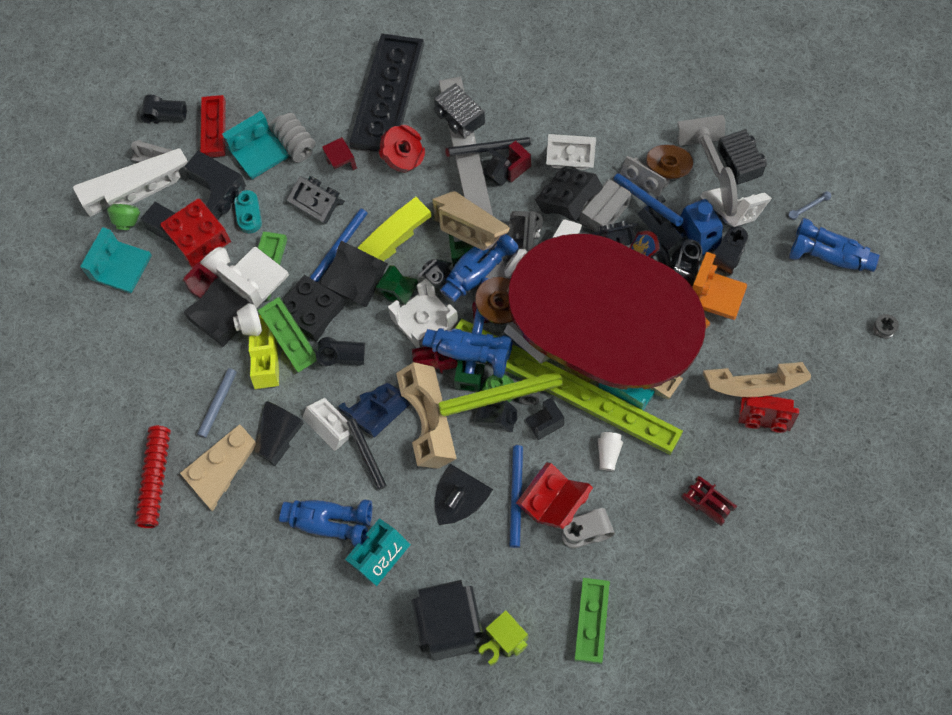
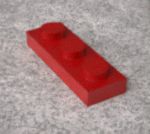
M224 95L201 97L200 152L209 157L225 156V140L222 136V133L225 132L226 100Z

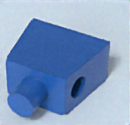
M702 199L686 206L680 217L683 218L681 225L686 231L689 240H695L701 245L702 255L716 250L722 241L723 225L713 206L707 199Z

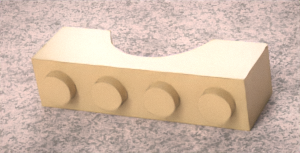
M413 362L397 372L396 375L401 396L415 407L421 420V435L412 442L417 466L438 469L457 458L447 417L442 416L439 410L442 396L435 368Z

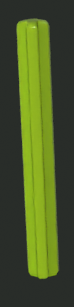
M557 371L449 399L439 403V410L442 416H448L563 385L562 376Z

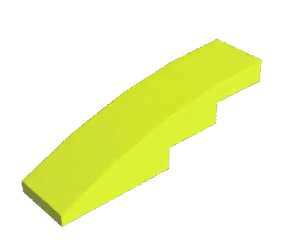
M417 197L413 198L381 224L360 244L358 249L385 261L396 253L395 248L414 235L413 230L432 217L430 210Z

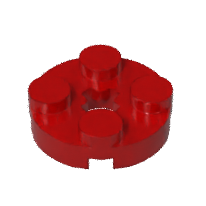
M407 125L394 126L383 134L380 141L379 156L392 169L406 173L422 163L425 156V147L422 148L420 142L422 138L415 129ZM401 144L405 145L404 149L407 151L406 153H402L399 150V146Z

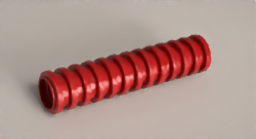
M159 425L148 428L149 435H147V440L149 442L145 446L147 450H145L144 454L147 457L144 458L143 462L145 465L142 467V470L145 472L141 474L143 480L140 482L142 487L139 489L141 495L138 497V501L140 503L137 504L139 511L136 512L138 518L135 519V524L142 528H155L159 524L156 519L160 516L158 511H160L161 506L158 504L162 501L160 497L163 494L161 488L164 486L162 480L165 479L163 473L166 471L164 465L167 464L165 458L168 456L166 450L169 449L167 443L170 441L168 436L171 434L170 429Z

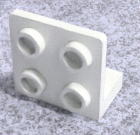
M549 134L546 164L554 168H564L565 166H575L579 170H586L589 167L593 168L596 137Z
M720 188L705 191L700 195L702 199L709 201L714 211H717L722 216L725 223L734 227L755 221L772 199L765 192L757 195L753 194L746 198L742 197L738 200L735 216H727L723 207Z
M257 247L252 248L235 266L231 265L229 267L222 261L215 268L226 285L241 297L256 305V308L289 276L284 268Z

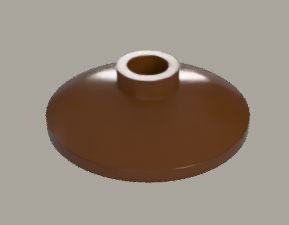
M659 145L652 148L647 154L646 163L649 169L664 178L675 179L684 177L693 168L692 156L685 149L675 145Z
M493 277L484 281L479 286L475 296L477 310L486 320L496 324H506L513 321L508 299L510 279ZM500 301L503 306L499 307L494 302Z

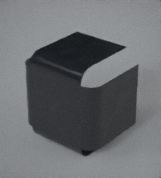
M462 580L418 589L419 597L412 599L411 603L422 652V645L429 643L434 661L477 652L473 633L483 631L473 586L463 587Z

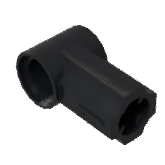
M150 94L146 95L143 99L139 117L147 124H150V122L158 124L160 120L184 121L187 116V105L185 101L163 100L159 96Z
M324 337L319 340L316 348V360L319 364L323 366H331L335 363L364 365L365 342L336 341L332 337ZM329 348L333 353L327 355L322 353L321 350Z

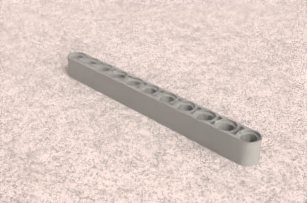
M461 76L439 80L440 92L442 93L455 83L464 91ZM448 125L452 147L476 144L474 132L463 138L459 133H453ZM479 153L455 156L460 183L463 189V197L493 216ZM494 245L493 247H491V248L489 249V252H490L491 250H494L495 247H496V245ZM488 253L485 256H483L478 263H480L488 255ZM503 257L499 265H496L485 278H507L504 273Z

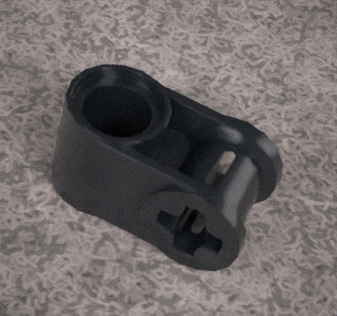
M733 226L727 231L720 246L714 252L716 256L713 265L717 266L716 269L729 275L733 274V270L740 261L748 239V233L744 228Z
M686 240L672 255L670 268L679 273L691 286H693L698 274L702 255L701 245L695 240Z

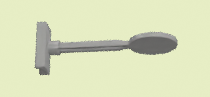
M718 115L678 121V145L683 146L697 143L702 145L713 172L719 179L721 199L727 216H735L738 206L735 178L730 167H723L712 141H717L725 136L724 116Z

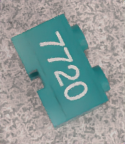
M380 518L366 533L368 536L367 540L362 545L358 543L345 559L375 586H378L411 545L395 528Z

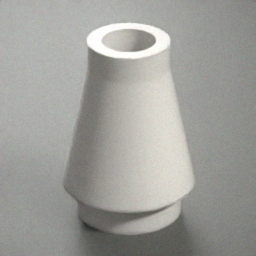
M602 432L601 437L598 438L600 470L615 471V465L623 445L620 434Z

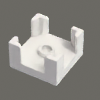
M427 278L417 285L418 295L407 302L406 305L400 308L399 302L395 301L388 306L392 321L416 348L425 347L422 346L427 329L438 331L439 328H444V330H451L459 323L457 311L450 304L446 307L435 295L434 286Z

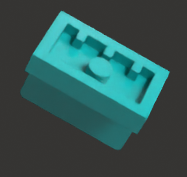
M262 111L222 133L228 150L250 179L256 178L289 157L286 149L270 130L267 119Z
M102 227L80 267L90 280L132 293L152 254L149 251L119 242L110 229Z

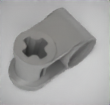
M605 508L595 509L587 514L573 518L572 522L563 529V543L567 547L574 549L594 542H601L614 536L615 532ZM574 529V532L579 533V536L575 537L573 533L570 534V530Z

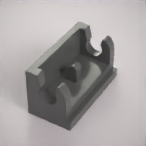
M512 211L510 213L509 236L517 243L518 249H525L527 252L534 248L537 218L535 211ZM514 254L508 255L507 261H509Z

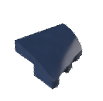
M385 383L374 391L359 395L361 400L350 408L346 406L345 402L340 404L338 408L350 419H356L359 427L375 438L410 404L407 399L401 396L400 389Z

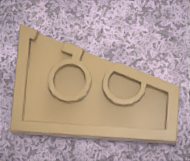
M239 424L180 473L212 512L224 491L226 492L230 486V482L237 471L242 468L252 453L256 442Z

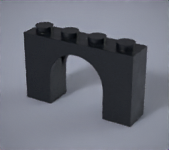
M197 151L184 166L191 180L211 191L206 206L217 220L223 214L225 215L229 212L235 197H238L245 190L246 184L240 173L200 151ZM155 201L140 219L147 230L177 247L161 226V223L174 215L175 212Z

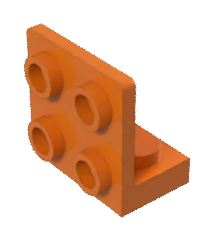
M706 252L693 284V289L697 293L705 311L735 320L747 284L716 274L717 266L713 265L716 255Z

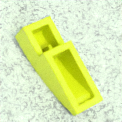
M259 315L262 332L259 336L249 335L250 377L254 389L279 386L277 339L261 315Z

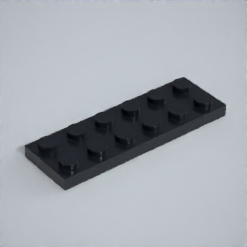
M381 33L349 142L351 148L379 152L383 134L394 126L403 125L424 48V39Z

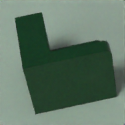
M449 234L452 265L454 267L458 260L474 246L464 241L454 242V236Z
M390 265L376 288L388 301H398L399 304L406 305L419 282L415 278L403 276L394 265Z
M458 360L454 379L456 390L480 392L485 366L476 363L474 374L464 373L466 361Z

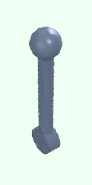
M825 191L821 197L797 211H790L788 217L791 220H796L801 213L823 200H829L831 193Z

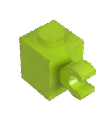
M505 610L485 628L486 633L492 640L480 647L479 654L482 655L487 650H491L494 653L493 658L488 661L490 666L498 662L500 649L508 658L512 654L518 656L528 646L526 643L528 634Z

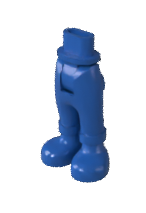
M802 218L789 254L790 259L797 260L804 253H810L811 256L819 257L827 263L841 268L858 269L861 272L864 269L871 272L875 271L879 254L870 252L869 247L862 246L854 239L836 234L823 227L818 229L811 220Z
M505 234L494 244L496 245L495 249L490 252L489 249L483 251L474 246L455 264L449 277L445 279L446 284L440 289L441 292L454 302L461 295L465 296L467 294L466 291L468 292L475 288L482 281V278H485L496 265H499L502 257L512 255L518 250L517 243ZM488 253V255L480 263H478L479 260Z
M439 328L438 331L427 329L422 346L433 348V352L438 351L442 355L458 360L480 361L485 364L489 362L493 366V374L498 378H503L507 360L510 358L513 339L509 336L494 337L491 334L484 335L465 332L460 329L444 330V328Z
M366 499L362 500L358 508L355 509L352 506H342L327 501L306 500L300 502L295 500L294 503L283 502L279 521L289 523L290 527H297L302 531L315 535L336 537L343 540L348 538L351 540L352 545L356 547L358 543L362 545L367 540V526H370L373 506L372 501ZM329 519H337V520H343V521H346V522H351V521H352V522L359 523V524H361V525L349 526L348 524H343V523L340 524V523L330 522V521H328V520H329Z

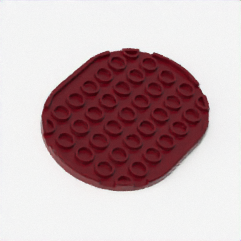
M567 234L548 239L536 245L522 257L514 269L510 280L508 293L509 310L512 320L523 334V338L540 353L601 384L626 390L627 388L650 389L662 386L663 383L678 378L687 371L697 358L703 345L706 332L705 313L702 303L692 286L670 267L612 239L592 234Z

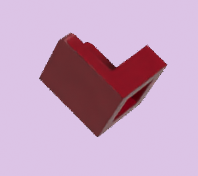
M343 137L322 146L327 163L331 164L334 169L347 163L350 164L352 170L357 169L355 158Z
M517 141L510 144L509 157L506 159L512 163L507 170L508 180L513 182L532 167L531 154Z
M198 262L183 278V282L189 292L200 299L217 276Z

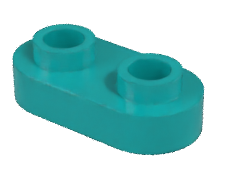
M244 190L238 197H235L237 222L241 231L251 234L257 232L262 226L261 211L257 195L253 191Z

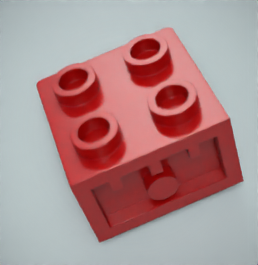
M200 198L161 223L162 228L181 250L192 268L198 262L200 263L211 251L217 247L223 248L231 242L225 228Z
M773 396L741 397L738 423L745 424V427L751 429L767 427L771 428L773 432L784 433L791 430L799 416L800 409L794 408V400Z
M546 462L516 504L537 523L564 529L565 526L572 522L578 508L587 501L593 487L589 483L568 480L552 463Z

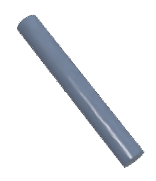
M227 369L199 428L198 436L207 437L237 374L235 370Z

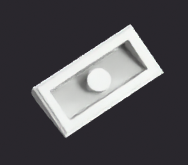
M325 398L306 407L303 419L334 451L352 437L347 425L348 421Z

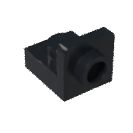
M507 400L479 407L475 423L478 426L502 427L506 432H513L514 424L518 418L517 409Z

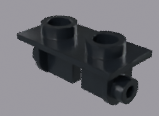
M627 221L613 224L614 228L612 224L598 227L599 232L591 233L592 235L612 239L623 245H630L635 240L632 227L638 226V223L628 225Z
M431 259L422 267L423 271L418 276L420 278H427L434 284L440 283L445 285V279L449 277L451 272L449 267L452 263Z

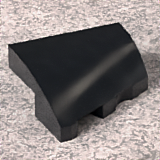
M662 195L656 198L661 203L666 201ZM649 206L644 207L637 213L647 227L658 236L660 242L667 250L687 235L682 225L676 226Z
M266 401L255 453L276 466L289 449L290 441L304 424L303 420L278 405Z

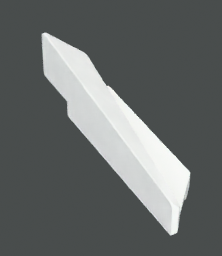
M178 148L77 184L73 189L83 208L91 217L103 211L111 204L132 205L176 183L180 178V168L185 166L188 161L182 150Z

